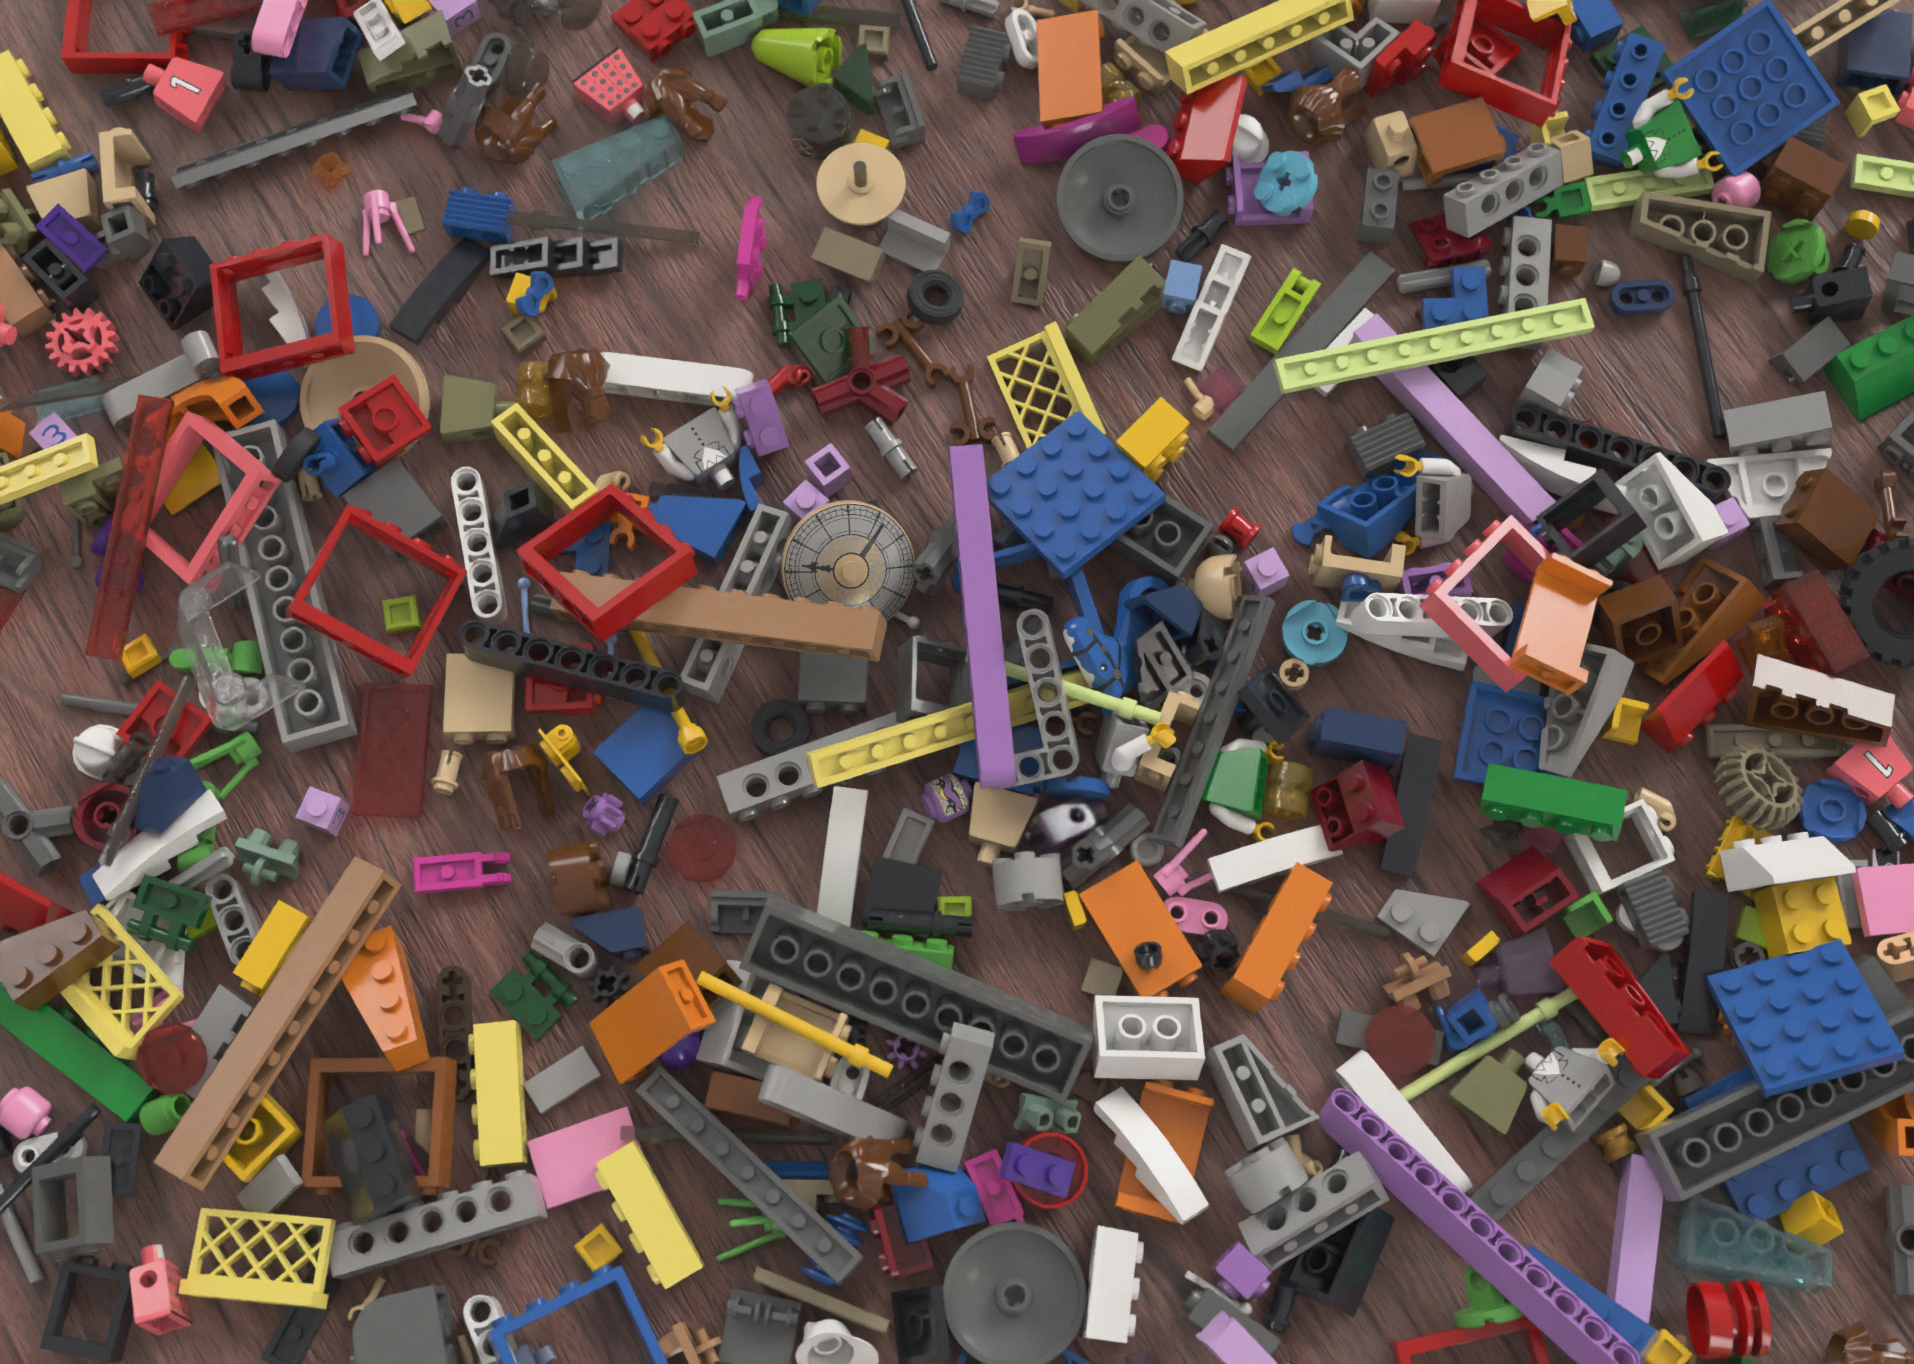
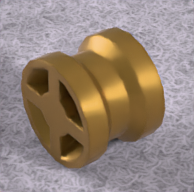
M1625 1123L1593 1137L1596 1145L1601 1146L1604 1151L1603 1158L1606 1164L1638 1149L1636 1143L1627 1136L1628 1128Z

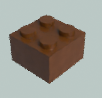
M1790 136L1759 183L1761 188L1760 199L1766 205L1775 206L1788 213L1793 219H1806L1812 222L1832 196L1848 166Z
M1660 575L1597 598L1604 646L1615 649L1635 663L1634 666L1684 647L1677 597Z

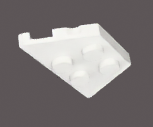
M1831 448L1716 458L1707 459L1706 462L1721 466L1729 472L1731 485L1724 495L1727 499L1734 497L1748 522H1754L1759 517L1781 515V509L1794 491L1799 476L1804 471L1825 468L1827 461L1831 457L1832 450Z
M131 890L111 899L105 905L125 929L131 918L141 921L145 912L132 907L137 893ZM159 916L157 927L169 930L173 921ZM128 932L178 989H183L185 951L181 949L173 951L167 949L163 943L154 940L146 942L138 939L136 934ZM118 942L121 948L113 953V961L125 960L126 945L123 942ZM134 965L133 973L146 979V968L144 965Z

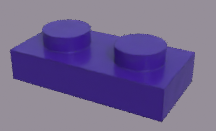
M59 203L36 225L46 237L86 273L109 252L98 239Z
M1008 1142L998 1177L1057 1197L1066 1198L1075 1163L1014 1142Z

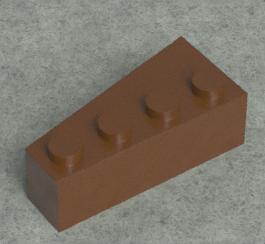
M1757 654L1745 726L1886 747L1892 728L1895 695Z

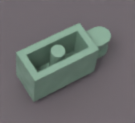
M725 0L693 12L692 15L696 34L708 58L751 42L754 36L764 29V26L772 24L779 19L777 0Z

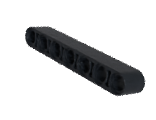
M1523 404L1516 407L1504 425L1505 436L1566 450L1564 460L1593 467L1596 470L1602 468L1607 474L1619 478L1624 477L1642 464L1643 461L1660 452L1713 504L1720 499L1731 485L1729 472L1721 466L1532 405ZM1517 421L1524 422L1528 428L1519 426ZM1548 431L1555 432L1559 438L1552 437ZM1580 441L1588 443L1591 449L1583 447ZM1611 451L1619 453L1622 459L1616 458ZM1706 481L1713 483L1716 489L1710 488Z
M469 621L459 631L460 642L469 660L664 712L678 711L686 702L682 678L672 670L483 621ZM475 639H483L478 644H471ZM507 647H515L511 652H502ZM540 655H547V657L544 660H534L536 657ZM570 664H579L575 669H566ZM602 672H611V675L608 677H598ZM635 680L644 681L639 686L630 685ZM669 688L676 689V691L670 695H665L662 693L664 690Z

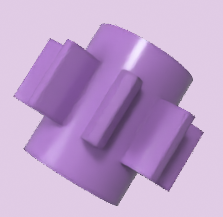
M603 792L601 797L598 795L592 796L583 808L582 815L588 819L584 826L602 836H605L607 831L615 833L625 819V812L619 809L623 801Z
M897 1034L898 1038L895 1041H886L889 1047L894 1048V1052L887 1055V1060L890 1061L896 1058L899 1061V1071L904 1068L905 1064H911L912 1068L917 1070L916 1060L919 1057L922 1059H927L928 1057L927 1053L920 1051V1047L923 1044ZM906 1041L909 1046L916 1045L912 1049L913 1056L907 1057L905 1053L898 1054L901 1050L902 1042Z

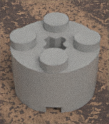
M1025 851L1015 853V860L1011 858L992 860L995 902L998 910L1026 911V907L1036 906L1038 910L1059 906L1064 903L1060 854L1049 853L1040 855V858H1035V852Z
M1283 1136L1270 1142L1261 1150L1251 1153L1223 1172L1249 1215H1253L1309 1180L1305 1170Z

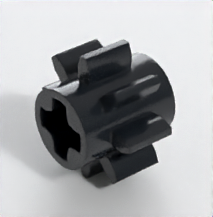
M1222 929L1206 932L1201 937L1200 943L1195 945L1199 953L1197 957L1202 964V968L1210 965L1213 972H1223L1230 969L1235 963V958L1240 957L1237 949L1239 944L1234 934L1225 936Z
M611 965L609 971L602 972L600 969H597L598 975L595 980L588 982V985L596 991L591 996V999L595 1003L603 1000V1007L605 1009L631 989L625 985L631 977L626 972L618 976L619 972L615 965ZM613 983L614 990L609 993L607 986Z

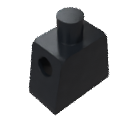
M1862 266L1812 278L1805 293L1789 295L1791 314L1808 312L1811 324L1828 316L1833 322L1862 319L1873 296L1867 267Z

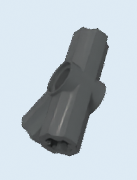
M479 64L475 66L467 65L458 86L453 90L444 109L446 114L438 134L441 136L442 142L450 147L463 145L471 126H474L485 104V95L493 78L489 75L488 69Z
M954 512L943 526L938 525L924 551L911 569V572L914 574L913 585L925 594L937 595L951 567H954L955 563L958 562Z
M9 780L0 781V824L4 834L13 840L39 877L52 874L61 867V864L66 859L51 839L77 836L73 826V814L76 813V807L70 805L31 811ZM28 821V829L25 833L19 835L18 829L20 825Z
M1130 803L1105 826H1098L1084 839L1076 843L1072 847L1073 853L1061 862L1063 883L1072 891L1076 890L1098 870L1106 869L1125 851L1124 848L1150 827V823L1142 811Z
M1884 1186L1887 1230L1884 1234L1883 1242L1890 1256L1892 1295L1914 1296V1186ZM1903 1232H1906L1911 1240L1908 1250L1901 1244L1900 1238Z

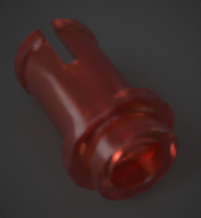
M869 327L848 328L851 357H848V361H851V366H871V360L874 359V356H870Z

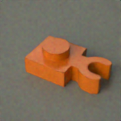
M630 493L640 508H649L651 504L650 497ZM618 512L610 518L611 525L618 526L610 534V545L612 548H616L617 541L622 537L628 538L627 549L628 551H633L636 546L633 532L639 529Z

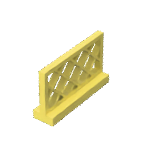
M1056 321L1044 326L1045 331L987 356L1027 449L1045 436L1043 432L1049 418L1063 423L1078 410L1107 437ZM1044 342L1047 352L1043 362L1027 357L1032 346ZM1008 357L1019 360L1013 376L1001 372L997 362ZM1050 358L1054 366L1048 365ZM1024 363L1040 368L1034 383L1018 378ZM1045 370L1058 374L1060 379L1055 390L1039 385ZM1004 379L1010 381L1008 388L1006 386ZM1016 383L1031 388L1025 403L1013 400L1011 397ZM1062 386L1064 387L1066 394L1060 392ZM1036 391L1052 396L1046 411L1030 406ZM1057 398L1071 403L1072 408L1068 418L1051 413ZM1016 407L1023 409L1020 415ZM1028 411L1044 416L1038 431L1024 427L1023 422ZM1028 435L1035 437L1033 443H1031Z
M98 903L90 913L98 918H102L116 941L123 942L126 945L125 960L113 961V954H111L94 967H103L101 986L93 987L90 984V971H88L60 993L115 1057L136 1061L145 1051L141 1045L185 996L104 905ZM143 964L146 968L145 983L133 984L134 965ZM112 966H124L123 985H111ZM154 988H164L170 995L161 1007H153ZM133 989H145L144 1008L131 1009ZM123 990L122 1009L113 1010L110 1007V992ZM143 1013V1027L135 1035L130 1030L131 1014Z
M201 1208L188 1278L181 1279L178 1294L202 1298L326 1309L329 1294H324L323 1292L336 1220ZM211 1217H219L227 1229L213 1240L208 1232ZM230 1218H231V1219H238V1220H237L236 1222L232 1223V1221L230 1220ZM249 1220H253L260 1232L246 1243L238 1229ZM262 1221L270 1223L267 1226H265ZM281 1223H286L293 1234L278 1246L270 1232ZM295 1224H300L303 1226L298 1229ZM314 1226H323L321 1241L311 1249L303 1235ZM232 1235L240 1249L226 1260L218 1246ZM265 1238L273 1251L262 1261L258 1262L250 1249ZM298 1241L306 1254L295 1264L291 1265L283 1252ZM213 1252L221 1265L209 1275L200 1274L203 1259ZM245 1254L253 1268L240 1278L237 1277L231 1265ZM278 1257L286 1271L273 1281L269 1279L263 1269ZM311 1260L316 1268L314 1283L306 1284L302 1282L296 1272ZM225 1271L228 1276L220 1275ZM257 1274H258L259 1277L261 1278V1279H252V1278L255 1277ZM290 1277H291L292 1280L294 1281V1282H285V1281H286L287 1279H289Z

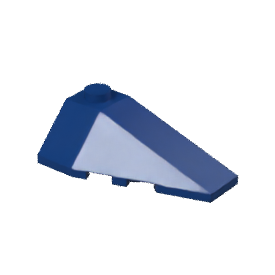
M1429 451L1412 457L1417 461H1420L1421 458L1446 459ZM1406 461L1394 465L1393 470H1402L1406 465ZM1394 471L1379 477L1374 473L1365 477L1366 483L1351 488L1349 485L1338 488L1316 505L1317 511L1345 548L1370 559L1391 543L1416 513V476L1420 475V473L1417 471L1411 477L1397 474Z

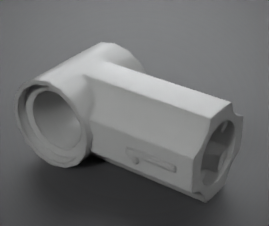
M548 922L539 927L533 936L530 946L533 950L569 970L577 977L583 979L590 978L597 973V969H600L601 959L596 951ZM582 953H588V964L583 968L577 969L575 966L576 958Z

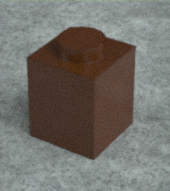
M1555 225L1551 233L1549 273H1555L1560 277L1580 275L1587 263L1588 227Z

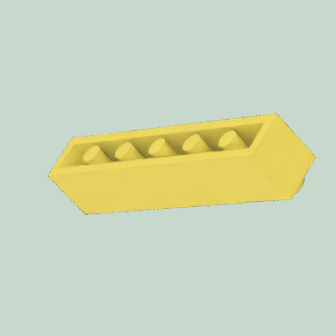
M1279 0L1165 51L1170 79L1186 94L1192 93L1354 20L1351 0Z

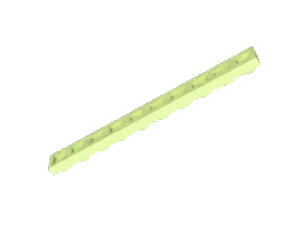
M1586 298L1279 358L1275 359L1273 366L1281 394L1590 333L1595 326Z

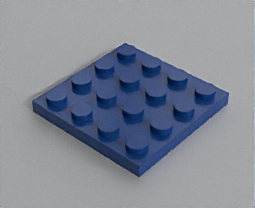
M1772 0L1762 1L1660 73L1670 90L1673 88V83L1677 78L1685 77L1688 79L1686 83L1679 86L1678 92L1684 93L1688 89L1693 88V95L1688 99H1680L1678 97L1676 99H1679L1682 108L1711 151L1721 153L1715 155L1720 164H1723L1722 167L1726 173L1734 177L1786 142L1790 136L1793 137L1840 103Z
M1079 410L986 480L989 504L1063 579L1070 576L1166 501L1165 493Z
M1841 939L1815 946L1809 951L1782 955L1707 976L1706 984L1764 1097L1904 1059L1905 1050Z
M1747 1065L1679 1099L1686 1111L1754 1079V1076ZM1845 1122L1721 1182L1742 1227L1749 1229L1790 1209L1794 1200L1813 1190L1820 1194L1871 1168L1848 1122Z

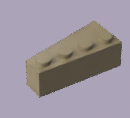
M1643 192L1633 206L1630 234L1679 255H1692L1694 261L1752 284L1764 273L1772 211Z

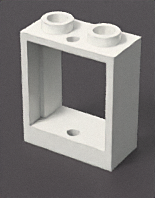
M1644 799L1625 806L1623 820L1629 817L1632 818L1654 860L1651 863L1611 880L1589 836L1575 833L1571 835L1566 834L1563 837L1591 893L1596 891L1598 896L1615 890L1623 882L1664 868L1676 860L1673 856L1674 847L1667 836L1662 835L1657 825L1658 817L1656 812L1650 805L1647 806Z

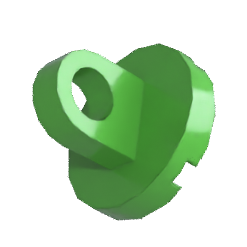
M1794 219L1785 223L1780 228L1782 231L1779 235L1773 236L1766 253V263L1769 272L1773 273L1774 278L1777 280L1796 284L1806 280L1809 276L1822 274L1828 269L1830 256L1825 245V235L1821 227L1806 219Z
M1471 1265L1467 1267L1464 1278L1471 1306L1453 1312L1457 1327L1462 1329L1479 1328L1485 1325L1484 1322L1489 1321V1323H1493L1494 1321V1323L1498 1322L1500 1324L1524 1316L1517 1307L1508 1299H1504V1295L1481 1275L1484 1281L1483 1286L1480 1280L1481 1274Z

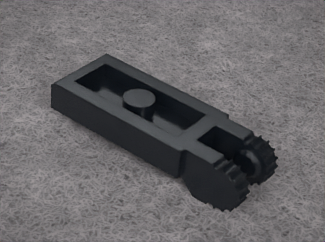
M315 1267L309 1272L304 1283H314ZM332 1278L326 1285L323 1292L324 1294H329L326 1309L288 1306L261 1359L270 1364H302L330 1310L329 1305L333 1302L341 1287L342 1280Z

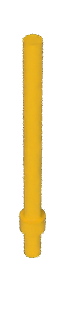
M704 971L698 977L696 984L847 1058V1063L859 1069L863 1066L885 1078H888L894 1065L870 1054V1049L858 1043L853 1046Z

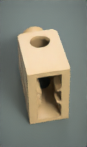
M1397 111L1372 119L1362 137L1374 167L1399 171V182H1402V178L1413 177L1418 147L1404 112Z
M86 168L26 186L42 219L59 203L89 232L100 227L97 185Z
M975 781L969 842L981 845L977 863L992 867V860L999 859L1001 851L1015 854L1035 813L1038 798L1005 789H980L979 782Z

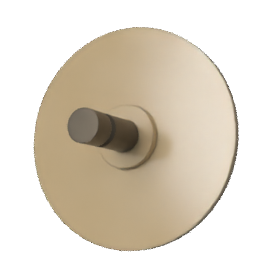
M859 142L847 144L836 149L824 160L817 174L816 186L820 202L833 217L851 225L869 226L887 218L898 208L905 194L906 180L900 162L891 152L875 144Z

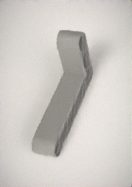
M1039 609L1024 611L1017 620V631L1043 746L1014 752L1016 786L1070 774L1076 769L1080 760L1050 620L1047 614ZM1029 615H1037L1042 620L1043 627L1038 634H1031L1024 627L1025 619ZM1042 648L1049 653L1050 662L1046 667L1040 668L1033 663L1032 654L1035 649ZM1050 682L1057 687L1058 695L1055 700L1047 701L1040 696L1039 688L1042 683ZM1059 716L1064 720L1065 730L1063 733L1053 734L1048 730L1047 720L1049 717ZM1056 751H1069L1073 757L1072 765L1067 768L1058 766L1054 760ZM1026 757L1035 758L1039 763L1038 773L1034 775L1026 774L1021 768L1022 759ZM998 787V788H989V789H991V790H1000V789H1005V788H1009V787Z

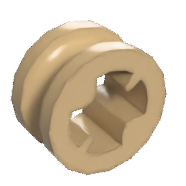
M1291 658L1281 665L1277 675L1290 691H1297L1306 684L1309 677V669L1302 660ZM1291 668L1298 669L1297 674L1301 673L1302 677L1297 678L1296 682L1289 681L1290 676H1285V673H1288Z

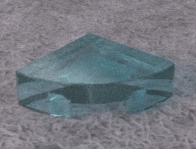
M1543 1019L1536 1024L1539 1033H1545L1550 1038L1552 1044L1551 1051L1559 1046L1570 1049L1564 1030L1552 1019L1547 1022Z

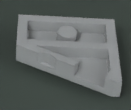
M1395 889L1375 919L1432 959L1470 903L1464 900Z

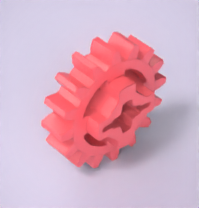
M74 308L73 316L71 317L66 313H62L64 321L61 323L53 321L51 323L56 329L55 332H46V336L51 341V343L45 345V348L51 354L49 356L50 360L63 373L69 371L76 378H78L81 371L87 377H91L92 369L95 368L102 373L104 371L102 366L104 362L109 364L114 362L109 356L110 353L119 352V349L114 344L120 340V337L114 331L116 327L102 312L95 314L91 308H87L84 314L78 308Z

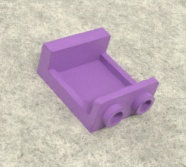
M1308 151L1299 152L1309 158ZM1232 155L1230 167H1225V185L1231 186V195L1227 196L1228 215H1233L1234 226L1310 222L1314 210L1313 198L1303 209L1298 207L1296 210L1291 211L1293 214L1289 216H1279L1270 212L1262 206L1260 200L1254 195L1259 175L1267 162L1240 163L1239 155ZM1289 178L1284 181L1282 190L1285 186L1291 185L1292 181Z

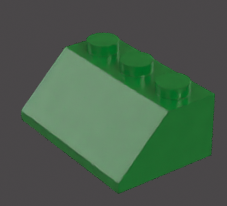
M1914 314L1836 354L1823 369L1858 423L1914 394Z

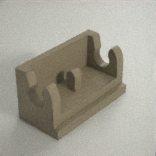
M824 226L811 259L817 263H822L862 279L867 283L874 284L886 260V255L881 248Z

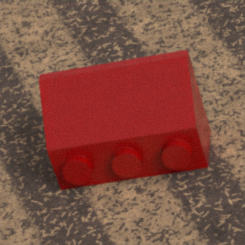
M1227 76L1189 94H1186L1183 90L1181 91L1179 101L1182 102L1180 111L1173 122L1174 137L1166 151L1181 177L1199 184L1229 163L1248 78L1244 76Z
M1724 640L1718 644L1641 721L1640 728L1667 753L1676 746L1682 750L1696 736L1692 730L1699 723L1704 727L1716 716L1718 712L1714 707L1720 701L1727 704L1740 691L1736 684L1744 676L1729 644Z
M0 872L1 930L9 934L13 929L23 933L75 913Z

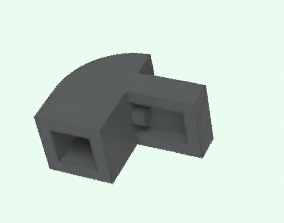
M126 204L100 216L104 230L93 234V236L109 252L95 265L96 267L104 269L126 258L136 262L149 253L151 243L144 217L139 210L130 204Z

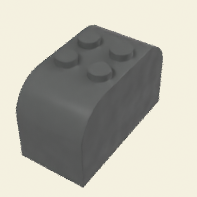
M430 1285L378 1298L366 1305L356 1318L352 1333L354 1351L350 1352L351 1364H461L447 1286Z

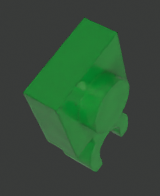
M1585 181L1560 186L1553 190V197L1549 198L1544 195L1532 202V206L1543 205L1546 208L1544 212L1536 213L1535 218L1549 219L1552 214L1557 213L1559 222L1591 215L1592 211Z

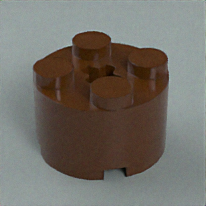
M598 840L559 847L548 851L549 874H553L554 885L551 886L560 915L571 916L610 907L609 894L606 888L610 886L606 866L600 867L598 862L602 860Z

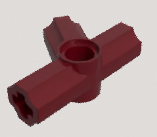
M899 354L869 367H855L848 375L811 389V395L821 417L858 404L865 406L887 423L893 425L903 415L909 401L892 389L911 382V376L904 358ZM862 381L867 383L869 387L865 390H858L853 384Z

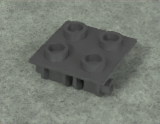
M732 1289L731 1298L728 1300L726 1308L727 1318L718 1357L719 1362L730 1364H790L802 1302Z

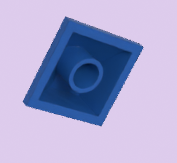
M926 1164L904 1169L913 1172L923 1171L928 1177V1186L926 1188L890 1184L906 1244L962 1230L986 1221L977 1187L959 1166L957 1173Z

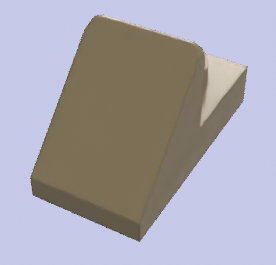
M1020 237L1011 302L1035 306L1043 305L1052 242Z
M783 1180L817 1213L818 1197H825L824 1203H844L834 1194L829 1180Z

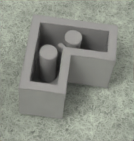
M1376 16L1357 34L1341 25L1311 39L1307 61L1316 67L1329 66L1334 76L1333 79L1341 69L1353 67L1361 75V90L1367 84L1374 59L1400 36V32Z
M1548 348L1511 411L1513 412L1519 405L1526 404L1562 415L1583 381L1577 378L1583 366Z

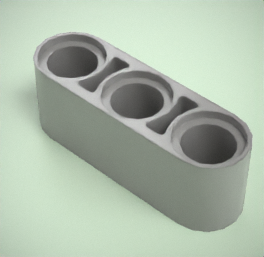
M217 874L209 879L205 891L206 895L213 897L210 907L231 961L238 965L244 951L250 946L260 927L243 885L227 874ZM231 884L232 892L229 897L220 900L219 894L221 889ZM243 915L244 922L241 928L232 931L231 923L233 919Z

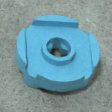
M1277 151L1272 153L1259 175L1254 189L1255 197L1260 200L1264 208L1279 216L1292 215L1291 211L1296 210L1298 207L1303 209L1311 201L1317 189L1318 176L1314 173L1313 162L1296 151H1286L1283 153ZM1289 178L1292 181L1291 185L1285 186L1282 190L1284 181Z
M1307 600L1295 605L1287 613L1280 629L1281 642L1287 654L1291 658L1302 660L1308 668L1325 666L1335 661L1344 650L1348 631L1335 625L1339 609L1329 603L1323 604L1316 602V600ZM1312 626L1314 630L1318 628L1322 630L1319 641L1307 637L1309 633L1308 627Z

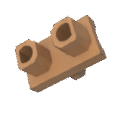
M1406 952L1400 955L1402 966L1393 969L1397 979L1382 986L1385 996L1394 1000L1399 1010L1408 1015L1421 1008L1416 995L1418 991L1426 989L1429 999L1433 1001L1450 995L1446 978L1452 975L1448 966L1442 967L1438 961L1428 964L1424 955L1414 959L1410 953Z
M682 1321L673 1325V1331L658 1341L666 1359L683 1351L689 1364H705L700 1355L702 1353L705 1354L709 1364L719 1361L714 1347L720 1345L722 1340L720 1336L710 1340L705 1328L694 1332L699 1341V1346H696L686 1322Z

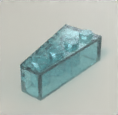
M664 114L551 161L561 188L582 230L590 224V220L600 213L605 214L613 208L615 202L625 195H632L639 190V185L649 178L654 179L685 157L681 138L673 121Z
M1696 1194L1683 1201H1678L1675 1269L1737 1280L1755 1278L1760 1284L1817 1294L1832 1287L1833 1251L1790 1232L1784 1233L1768 1226L1769 1223L1757 1218L1751 1219L1737 1213L1733 1208L1724 1204L1711 1202L1704 1199L1703 1195Z

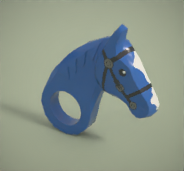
M1150 575L1127 582L1119 594L1117 620L1113 637L1096 631L1091 622L1085 617H1074L1066 622L1063 636L1086 682L1092 690L1120 699L1121 696L1136 688L1131 639L1146 629L1148 625L1123 605L1125 600L1138 597L1143 591L1152 593L1169 588L1164 580ZM1102 707V713L1105 716L1113 713L1112 710Z

